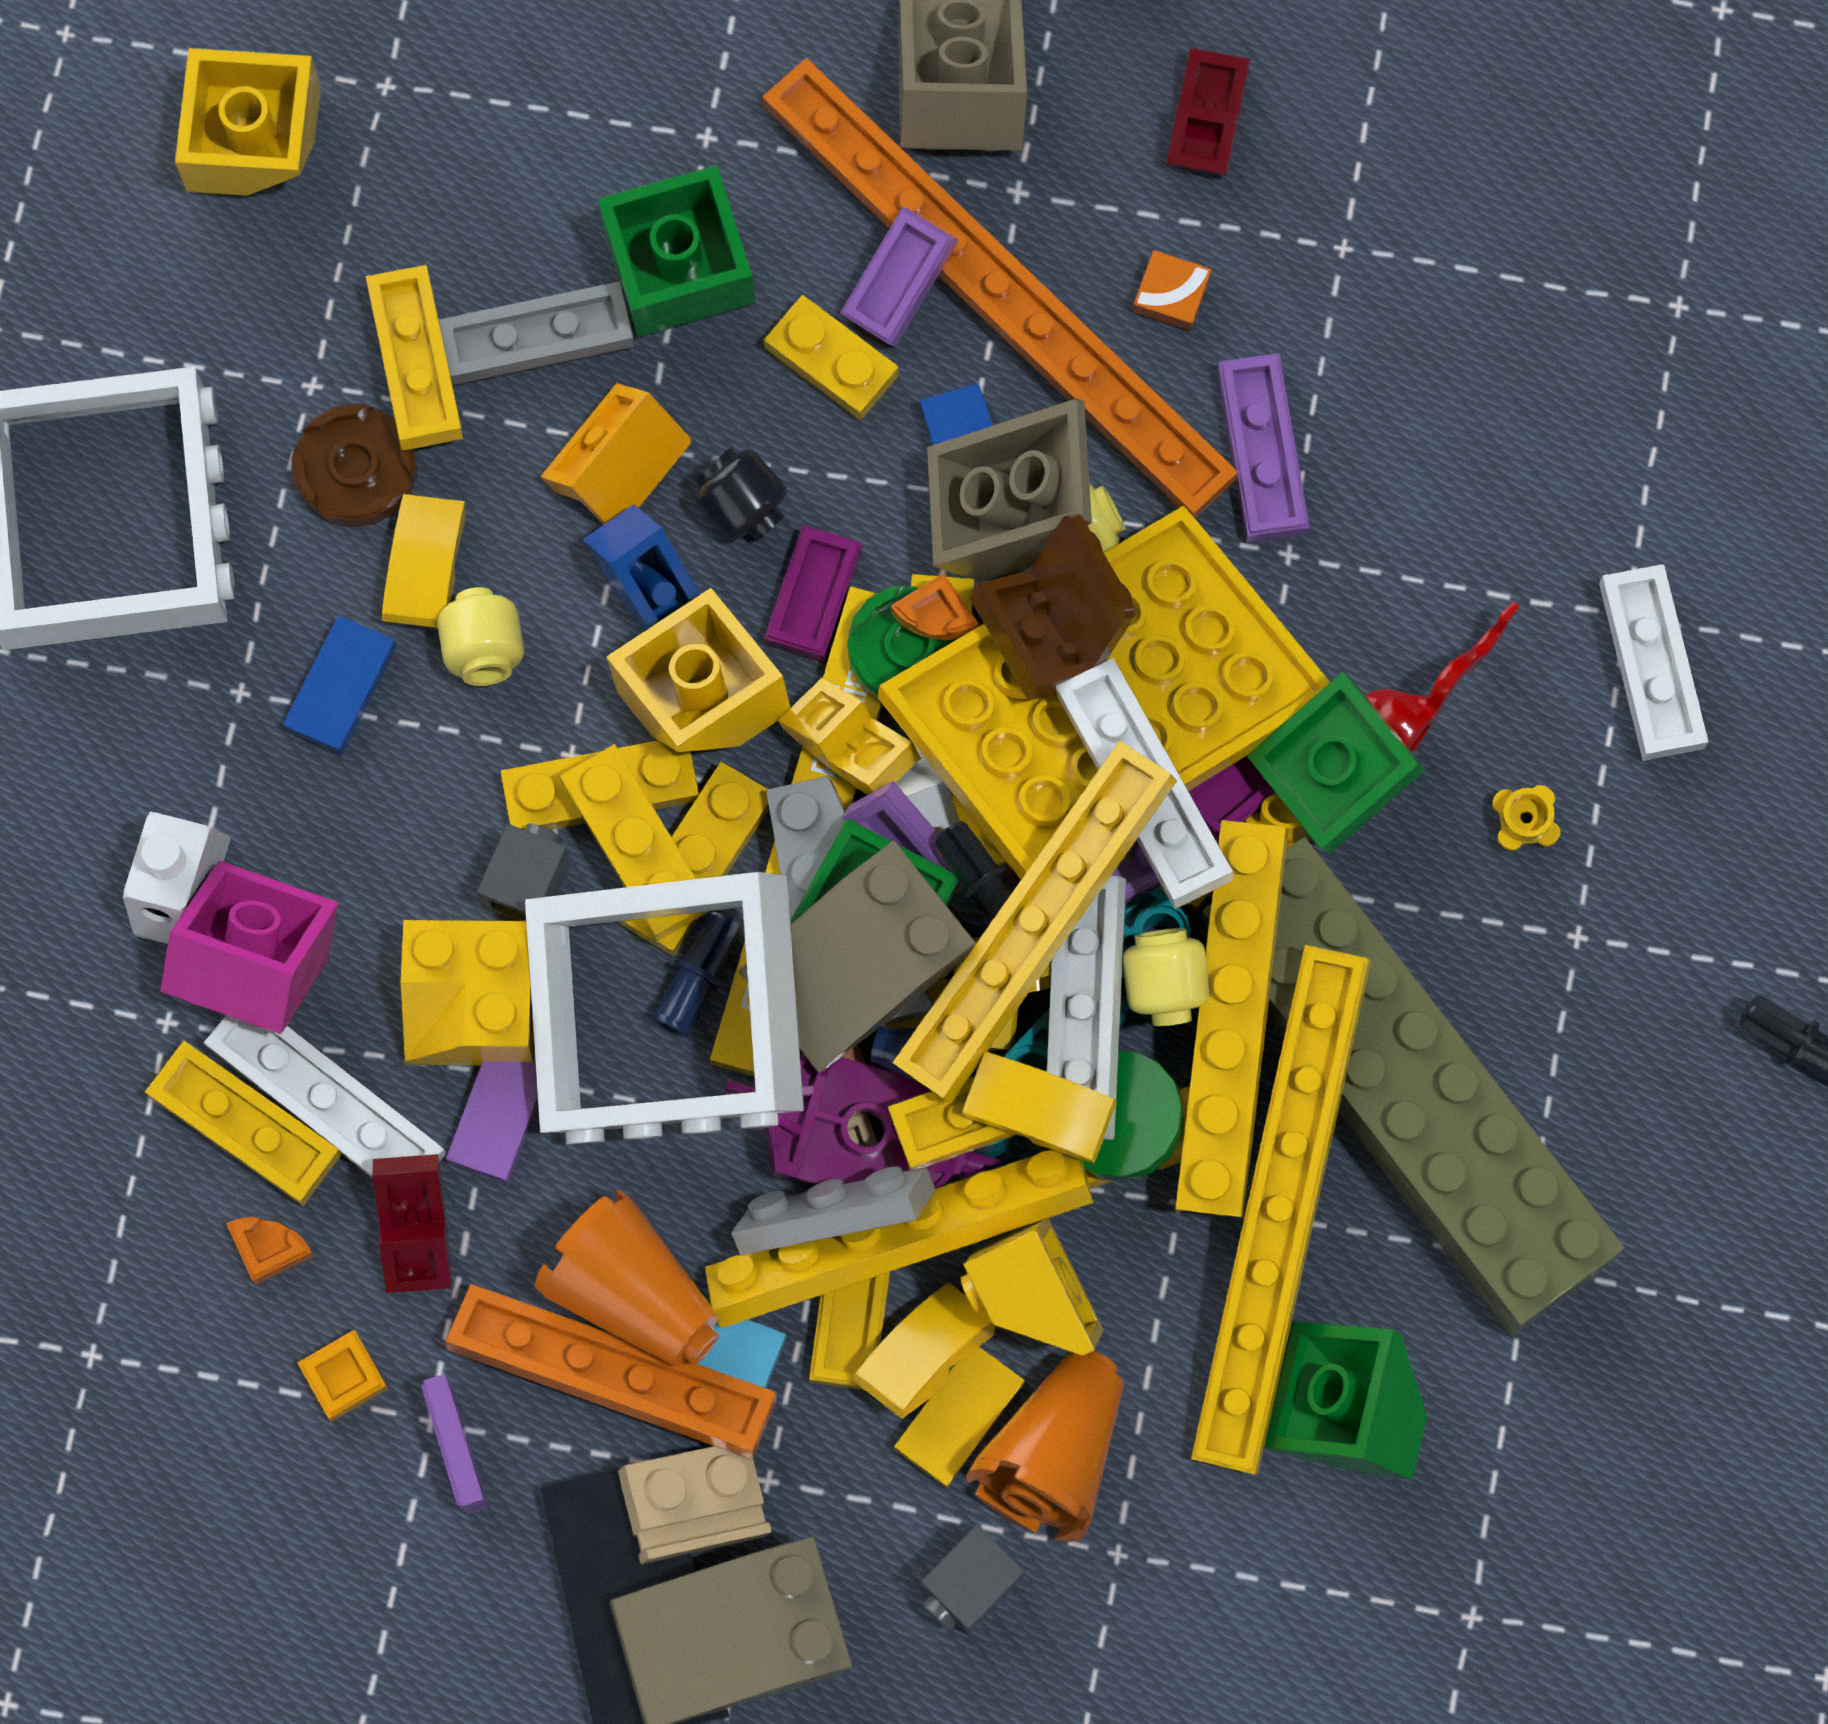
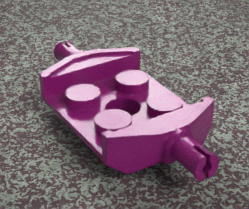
M803 1055L800 1059L804 1111L778 1113V1125L764 1127L772 1176L782 1179L785 1175L816 1185L831 1179H841L844 1184L866 1180L871 1174L888 1167H900L903 1172L910 1171L888 1107L931 1092L932 1090L895 1072L840 1057L818 1074ZM728 1079L724 1095L756 1092V1088ZM860 1112L875 1115L883 1126L881 1142L872 1147H861L854 1143L847 1130L848 1121L851 1116ZM970 1151L928 1166L927 1169L933 1185L937 1189L943 1187L951 1176L959 1177L962 1174V1176L972 1177L978 1173L1004 1166L1005 1160Z

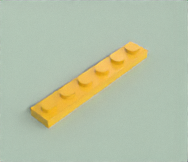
M1119 740L895 1058L893 1064L951 1104L980 1063L984 1051L987 1052L1176 784L1177 780L1171 773Z
M1221 820L1218 846L1233 871V881L1213 890L1206 946L1210 997L1205 1004L1199 1006L1176 1202L1177 1210L1244 1218L1289 829L1285 826Z
M1054 1150L1043 1151L1034 1156L990 1171L981 1172L972 1177L935 1189L932 1197L916 1220L745 1255H737L707 1266L705 1270L711 1307L718 1315L717 1322L720 1328H724L1092 1204L1093 1199L1082 1159Z

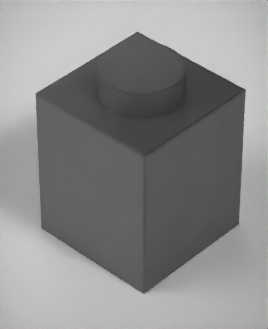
M507 823L476 892L482 908L514 921H526L525 899L557 896L571 865L566 846L560 844L562 838L553 831L536 824L528 823L525 830Z
M976 1524L921 1581V1589L929 1596L921 1605L948 1632H951L958 1624L969 1635L1024 1578L1025 1571Z

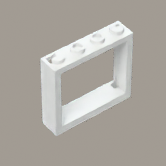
M195 367L0 391V646L3 650L228 622L225 600L234 599L233 587H235L231 563H222L220 542L230 540V529L226 506L224 503L216 504L214 483L224 482V469L219 445L210 446L208 425L218 424V411L215 406L213 387L203 386ZM180 403L197 587L25 609L9 425Z
M754 872L525 899L540 1133H565L566 1145L605 1142L604 1130L623 1128V1139L655 1138L663 1136L662 1124L681 1123L682 1134L709 1133L721 1131L720 1119L740 1117L741 1128H762L778 1125V1113L804 1111L787 876ZM743 907L756 1092L581 1109L569 927Z

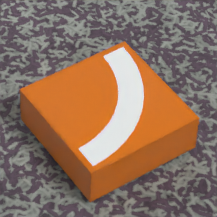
M1153 250L1133 304V313L1191 331L1208 286L1212 269Z

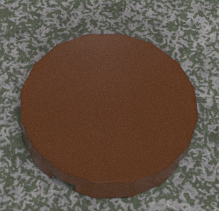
M359 403L335 406L313 418L303 430L304 435L300 438L297 447L295 445L291 458L294 483L307 507L326 522L349 528L375 525L395 514L400 509L403 494L411 495L418 472L415 449L401 450L396 421L390 414L387 416L381 411L374 410L372 406Z

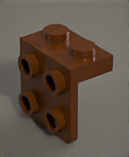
M1079 513L1066 515L1061 519L1031 570L978 583L970 596L973 605L1028 701L1057 694V685L1106 662L1135 616V608L1129 590L1120 582L1102 551L1098 537L1091 532L1084 518Z

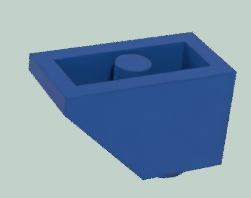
M634 504L583 539L611 588L644 631L701 595L662 527Z

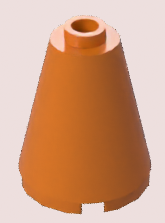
M621 1189L615 1192V1203L605 1195L583 1213L562 1236L555 1246L562 1253V1257L554 1271L543 1264L538 1272L534 1286L546 1299L675 1367L681 1365L686 1360L693 1365L697 1364L709 1353L719 1338V1334L714 1330L718 1321V1315L634 1200Z
M1095 1351L1083 1356L1079 1354L1066 1355L972 1462L966 1475L967 1483L974 1480L980 1482L975 1495L1000 1516L1026 1530L1037 1533L1041 1523L1060 1528L1055 1540L1064 1542L1080 1541L1091 1525L1124 1389V1382L1117 1374V1365L1108 1357Z

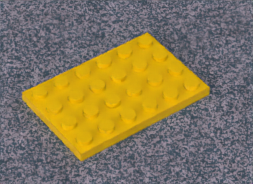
M1184 505L1104 552L1120 582L1129 590L1135 608L1134 619L1107 661L1114 658L1187 791L1192 790L1250 754L1330 683ZM985 624L889 679L879 687L878 699L1022 880L1098 772L1057 694L1028 701Z

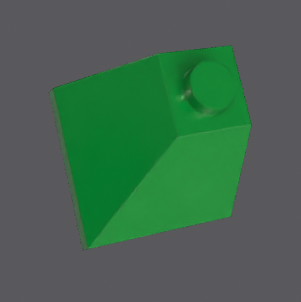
M1294 1321L1264 1448L1273 1452L1360 1474L1413 1480L1427 1413L1401 1333L1392 1329Z

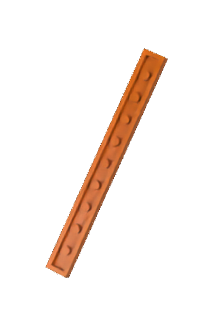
M805 58L762 96L763 107L889 229L904 206L957 238L959 242L938 276L1067 401L1076 398L1084 401L1085 418L1178 508L1184 505L1196 519L1237 480L1238 471L809 59Z

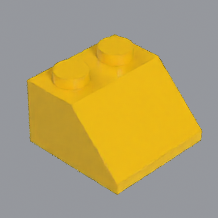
M1049 1218L1006 1232L975 1248L964 1263L968 1274L961 1277V1283L969 1302L977 1313L986 1310L992 1323L996 1326L1082 1356L1095 1350L1104 1329Z

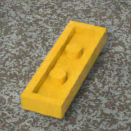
M427 265L366 276L401 450L404 451L463 439Z
M659 740L617 748L654 810L694 803L699 796L691 751L678 752ZM599 752L501 770L510 825L525 830L526 825L532 823L549 830L585 824L584 819L562 785L559 775Z
M615 744L559 775L562 785L624 888L696 879ZM709 911L643 919L656 941Z
M723 762L719 763L671 837L696 879L727 876L769 811L766 791L768 789ZM699 917L658 941L654 938L644 919L619 922L623 927L674 957Z
M186 1041L181 1043L145 1091L147 1096L302 1206L306 1204L342 1155L337 1147Z

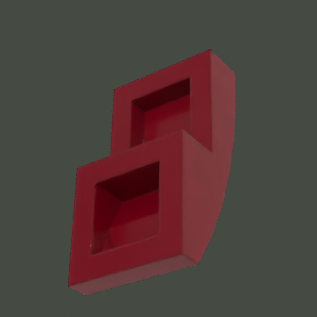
M1190 48L1166 165L1227 176L1250 64L1249 58Z
M439 1154L373 1159L372 1179L380 1224L379 1248L386 1293L452 1288L449 1240Z

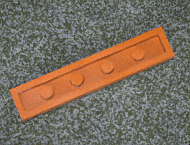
M473 1284L469 1286L445 1341L447 1351L752 1460L777 1401L775 1391L699 1364L693 1365L687 1360L675 1367L614 1334Z

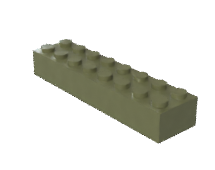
M1303 837L1286 850L1267 1020L1284 1041L1305 945L1372 960L1338 1113L1512 1338L1613 1263L1625 1247L1309 841ZM1211 904L1201 911L1198 930L1206 941L1208 938Z

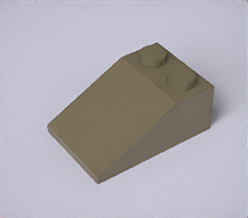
M899 0L900 148L923 150L968 149L990 152L999 150L1023 151L1027 81L1022 0Z
M1080 399L1069 400L927 447L934 567L974 579V581L981 583L1033 566L1064 516L1079 513L1087 525L1092 523L1085 403Z
M894 840L842 879L790 925L799 1050L818 1074H820L960 966L975 946L974 940ZM745 964L739 970V973L748 983L747 964Z
M814 1537L749 1554L610 1601L644 1724L679 1723L835 1678L852 1667Z

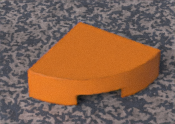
M944 573L891 605V614L901 625L913 633L926 638L937 640L957 639L979 627V623Z
M245 1217L226 1223L255 1285L315 1257L310 1247L297 1232L279 1222L256 1217Z

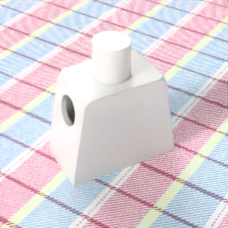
M155 812L148 814L123 894L124 904L135 936L168 944L170 931L217 862L219 860L224 862L231 839L229 835L203 824ZM156 909L168 914L170 917L155 915Z

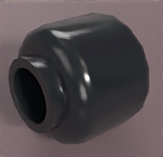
M730 447L695 479V482L700 486L695 495L697 507L728 540H739L747 533H750L758 541L785 517L777 506L785 499L787 493L786 486L753 450L747 449L736 454Z

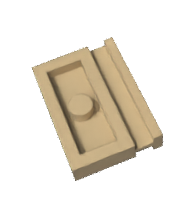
M714 1446L629 1464L618 1470L633 1534L637 1535L641 1549L639 1554L641 1564L758 1539L772 1532L770 1523H766L761 1506L764 1504L754 1461L750 1458Z

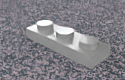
M620 281L438 320L453 385L634 347Z
M888 1167L871 1174L866 1180L844 1184L841 1179H831L813 1186L807 1192L785 1196L783 1191H773L752 1200L748 1205L747 1212L731 1233L739 1254L745 1255L913 1221L918 1218L932 1197L935 1187L927 1167L905 1172L900 1167Z

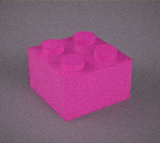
M219 860L170 931L160 992L245 1021L253 1026L282 1034L328 960L339 902Z

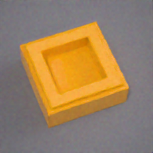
M355 1330L298 1362L301 1371L331 1422L389 1389Z

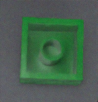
M717 165L598 199L603 230L637 337L755 304L752 273Z

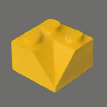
M188 49L175 164L186 192L248 196L300 176L315 143L321 90L311 56Z
M712 588L606 657L617 693L652 737L678 752L739 747L777 722L790 709L783 675Z
M403 920L401 999L406 1065L481 1066L483 1061L533 1062L535 1044L526 921Z

